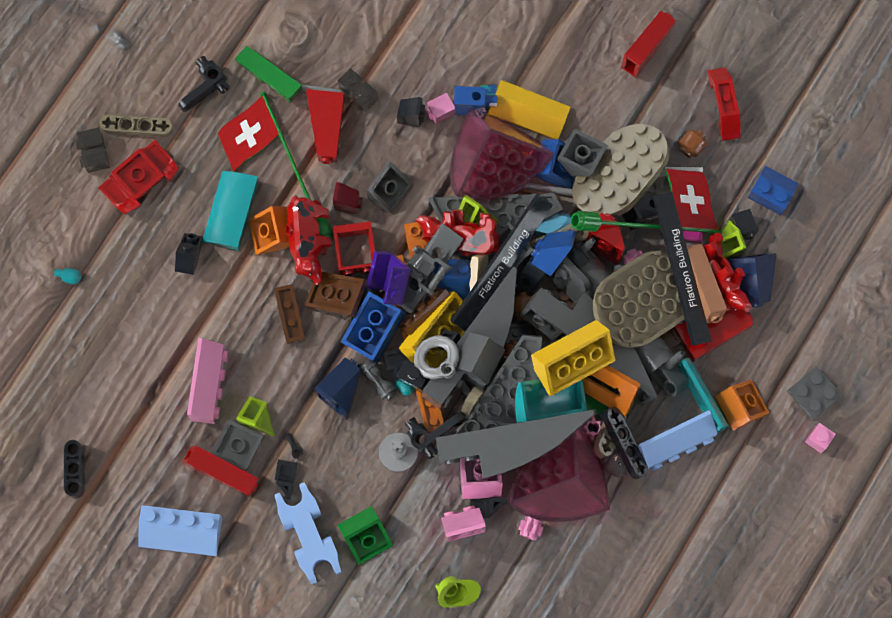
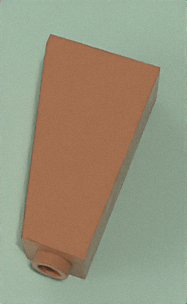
M702 244L688 246L687 250L707 324L718 323L722 320L727 307Z

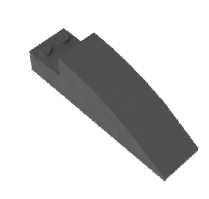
M514 266L456 344L459 352L470 332L489 337L499 346L504 347L514 310L517 268ZM456 370L452 378L431 379L423 389L421 397L440 410L442 406L446 408L453 397V391L458 392L464 381L472 387L476 386L481 391H483L486 384Z
M542 288L529 299L518 315L554 342L595 321L593 300L586 293L578 298L569 309L565 302L557 300L550 291ZM612 342L615 362L609 364V366L641 384L634 401L644 406L654 400L657 394L635 349L622 347Z
M597 410L437 437L439 460L445 461L446 464L461 462L460 458L465 457V461L480 458L483 478L505 473L526 465L563 444L597 414Z

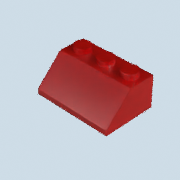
M600 213L602 221L616 220L615 217L608 213ZM601 224L596 232L589 231L587 241L591 238L596 240L592 247L594 251L618 265L625 249L619 226Z

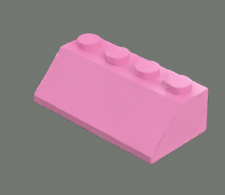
M198 338L187 415L194 422L215 424V419H219L220 407H217L218 400L222 399L223 389L220 388L221 381L225 380L226 371L223 369V364L228 360V351H226L223 344L203 338Z

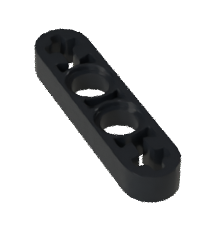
M616 407L604 410L602 420L629 475L633 479L645 477L648 473L647 464L620 410ZM618 429L623 432V439L618 436ZM627 447L632 450V457L627 454Z

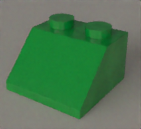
M372 506L337 525L358 565L393 546Z

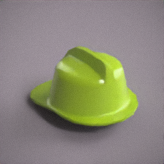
M449 576L436 584L438 603L444 608L470 605L477 600L481 593L479 583L471 579L460 580L455 576Z

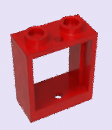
M371 221L333 226L339 274L344 276H353L358 272L369 274L371 263L343 267L340 238L368 234L372 262L375 248Z

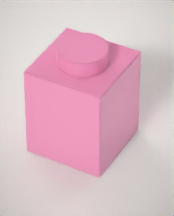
M447 93L427 102V110H425L430 120L433 119L435 124L456 113L455 106Z
M819 423L815 426L805 443L822 453L836 434Z

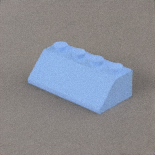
M708 410L639 444L638 448L647 464L648 470L652 469V471L663 467L662 463L668 460L670 463L680 458V454L684 452L690 454L696 451V446L702 443L706 446L714 442V437L718 433L712 414Z
M142 505L139 519L138 547L217 556L222 516L220 514Z

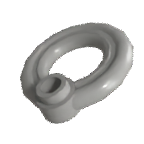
M441 335L432 336L422 341L417 347L414 355V365L419 369L422 376L429 379H449L456 373L459 349L450 338ZM434 347H442L448 353L447 361L441 363L438 368L428 366L425 359L428 351Z

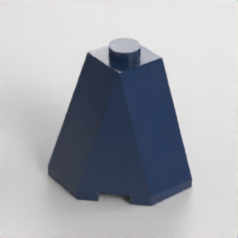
M776 253L727 259L733 271L739 267L743 269L745 276L741 280L739 289L747 295L753 308L762 307L763 303L771 300Z
M346 357L314 389L316 396L345 420L349 417L361 375L360 365L352 358L348 360Z

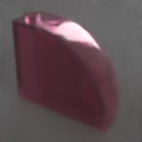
M470 108L452 153L450 165L452 190L458 197L464 198L467 195L473 200L504 197L529 184L530 180L538 172L541 173L554 153L525 132L497 118Z
M583 426L557 448L517 468L516 473L518 475L515 483H512L510 492L511 507L525 516L551 522L580 520L610 510L608 486L600 458L595 455L594 444Z

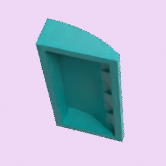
M222 171L203 236V243L235 251L240 250L259 183L258 176Z
M690 358L681 360L678 368L688 380V388L702 413L710 410L717 433L729 428V424Z
M540 379L518 382L515 399L517 423L587 411L583 379L553 396L548 395Z

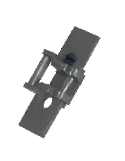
M442 223L424 249L417 245L413 248L412 251L415 254L408 263H404L411 270L403 304L399 306L412 314L426 293L433 296L435 288L448 270L452 269L448 261L464 238ZM437 247L443 251V255L440 258H435L433 255V251ZM438 263L441 264V268L430 284L427 285L425 281Z

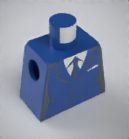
M454 86V106L457 116L486 114L487 106H497V95H487L484 87Z

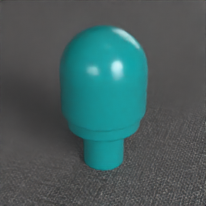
M64 268V270L55 269L54 276L61 277L62 281L73 285L78 284L82 278L81 273L72 268Z
M396 380L397 383L395 385L402 395L410 396L414 393L415 389Z

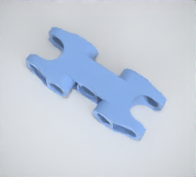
M303 482L299 484L302 500L296 506L287 505L280 493L275 494L278 514L285 531L295 528L303 548L294 551L300 568L306 574L311 585L317 583L314 567L320 561L329 562L336 575L342 572L338 553L331 536L322 540L313 520L321 517L322 514L315 498Z

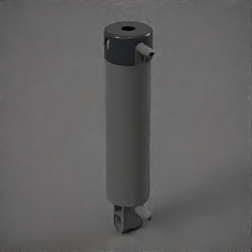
M591 238L588 241L582 240L573 245L566 257L588 278L591 284L590 290L594 295L599 284L611 273L592 248L596 240ZM661 336L646 345L634 348L648 377L652 376L667 396L674 397L688 387V380L677 367V363L685 355L683 351L674 354Z

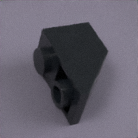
M416 97L400 100L397 123L419 127L420 121L424 122L426 105L423 104V98Z
M184 233L176 250L175 272L194 275L198 266L203 236H198L194 233Z

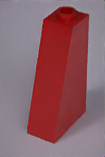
M660 11L624 54L621 65L623 70L635 78L639 75L674 28L676 20H674L671 14Z
M307 89L306 94L318 161H321L323 164L337 163L345 102L344 93Z
M743 309L725 312L721 321L707 324L712 341L695 346L691 344L686 323L676 325L674 330L683 341L681 345L692 362H695L750 329L754 324L752 322L754 320L750 312H746Z
M196 445L190 447L182 462L185 466L246 496H249L250 493L254 494L258 487V483H256L257 477Z

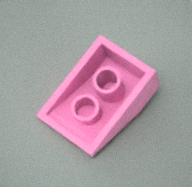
M465 457L460 458L462 499L501 498V474L483 478L480 458L465 461Z
M474 506L463 508L464 512L456 514L455 511L444 513L445 517H442L441 521L447 542L485 532L486 526L480 508L475 509Z

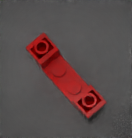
M726 67L707 70L710 88H714L720 116L718 126L721 141L740 139V113L732 77Z

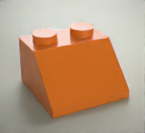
M271 206L248 219L256 255L289 247V237L285 233V227L288 224L287 207Z
M752 379L733 385L715 396L718 406L722 409L727 418V423L731 426L732 430L744 427L769 414Z

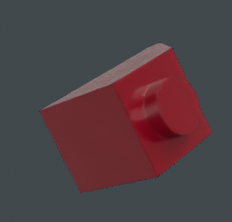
M336 182L333 195L334 211L357 214L358 208L361 209L363 202L360 192L345 184Z

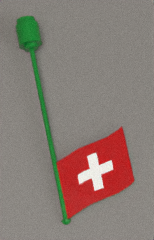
M263 91L255 103L230 120L217 133L231 167L236 172L244 162L264 150L279 136L305 197L310 199L268 102L267 93ZM316 219L319 224V235L330 237L332 241L334 233L328 219Z
M664 169L670 184V190L673 193L682 231L721 233L722 231L718 228L712 211L709 187L704 173ZM578 211L571 218L572 227L579 231L596 232L601 224L661 229L660 225L602 221L597 212Z

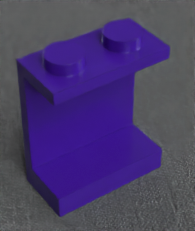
M374 251L367 287L386 292L384 304L402 305L411 269L392 252Z

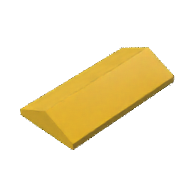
M501 80L495 94L497 95V106H491L488 114L545 137L559 139L570 106Z

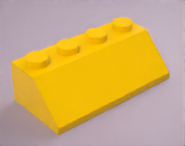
M455 291L449 292L451 295L411 336L408 335L399 347L410 362L414 363L417 347L427 338L438 336L444 330L459 332L461 337L464 335L465 331L450 321L463 302ZM436 347L430 349L425 357L427 365L432 368H438L447 358L448 353Z
M597 320L531 355L534 371L549 396H553L615 362L610 330Z

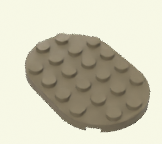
M647 124L629 125L612 132L603 142L608 147L592 176L575 177L572 195L580 211L597 212L599 215L602 212L603 214L608 213L612 216L618 214L620 216L638 203L663 172L670 156L668 141L664 134L654 126Z
M661 251L644 253L607 276L597 287L593 299L595 320L610 330L613 343L626 348L640 347L652 342L685 319L668 254Z

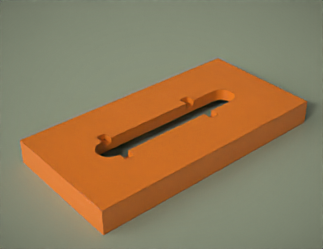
M609 365L591 375L612 388H617L621 395L613 393L588 377L583 379L584 393L608 407L618 408L624 416L629 413L641 385Z

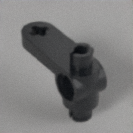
M205 56L200 57L201 61L197 59L195 62L200 68L198 72L205 82L180 100L178 107L183 112L193 108L216 89H218L220 94H224V89L228 91L230 88L225 82L227 77L221 68L213 60L208 61ZM212 74H218V77L215 79L209 78Z
M459 412L433 432H429L423 423L419 424L415 417L409 419L410 422L407 421L405 426L409 429L407 435L411 439L412 445L420 453H425L428 459L434 457L433 454H438V450L435 448L437 444L436 438L448 436L465 423L467 418L463 412ZM422 435H425L426 442L421 445L419 439Z

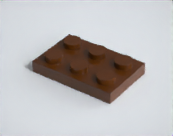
M322 272L323 280L317 285L313 281L304 306L309 309L355 318L368 282L360 278Z

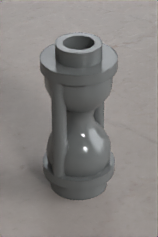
M369 360L360 368L363 371V376L376 383L378 394L382 400L387 399L388 401L397 394L395 392L397 387L382 377V370L378 366V362Z

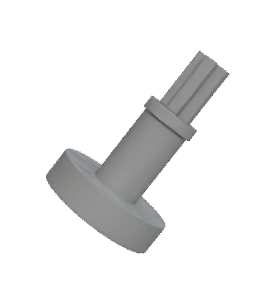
M393 433L385 437L380 444V461L389 471L396 473L405 472L416 463L418 449L412 445L411 439L407 434Z

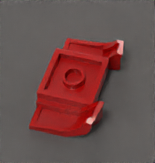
M154 140L147 147L139 148L111 172L109 179L100 185L98 189L119 211L126 214L132 210L139 209L141 204L138 200L161 180L166 178L171 182L180 167L162 146Z

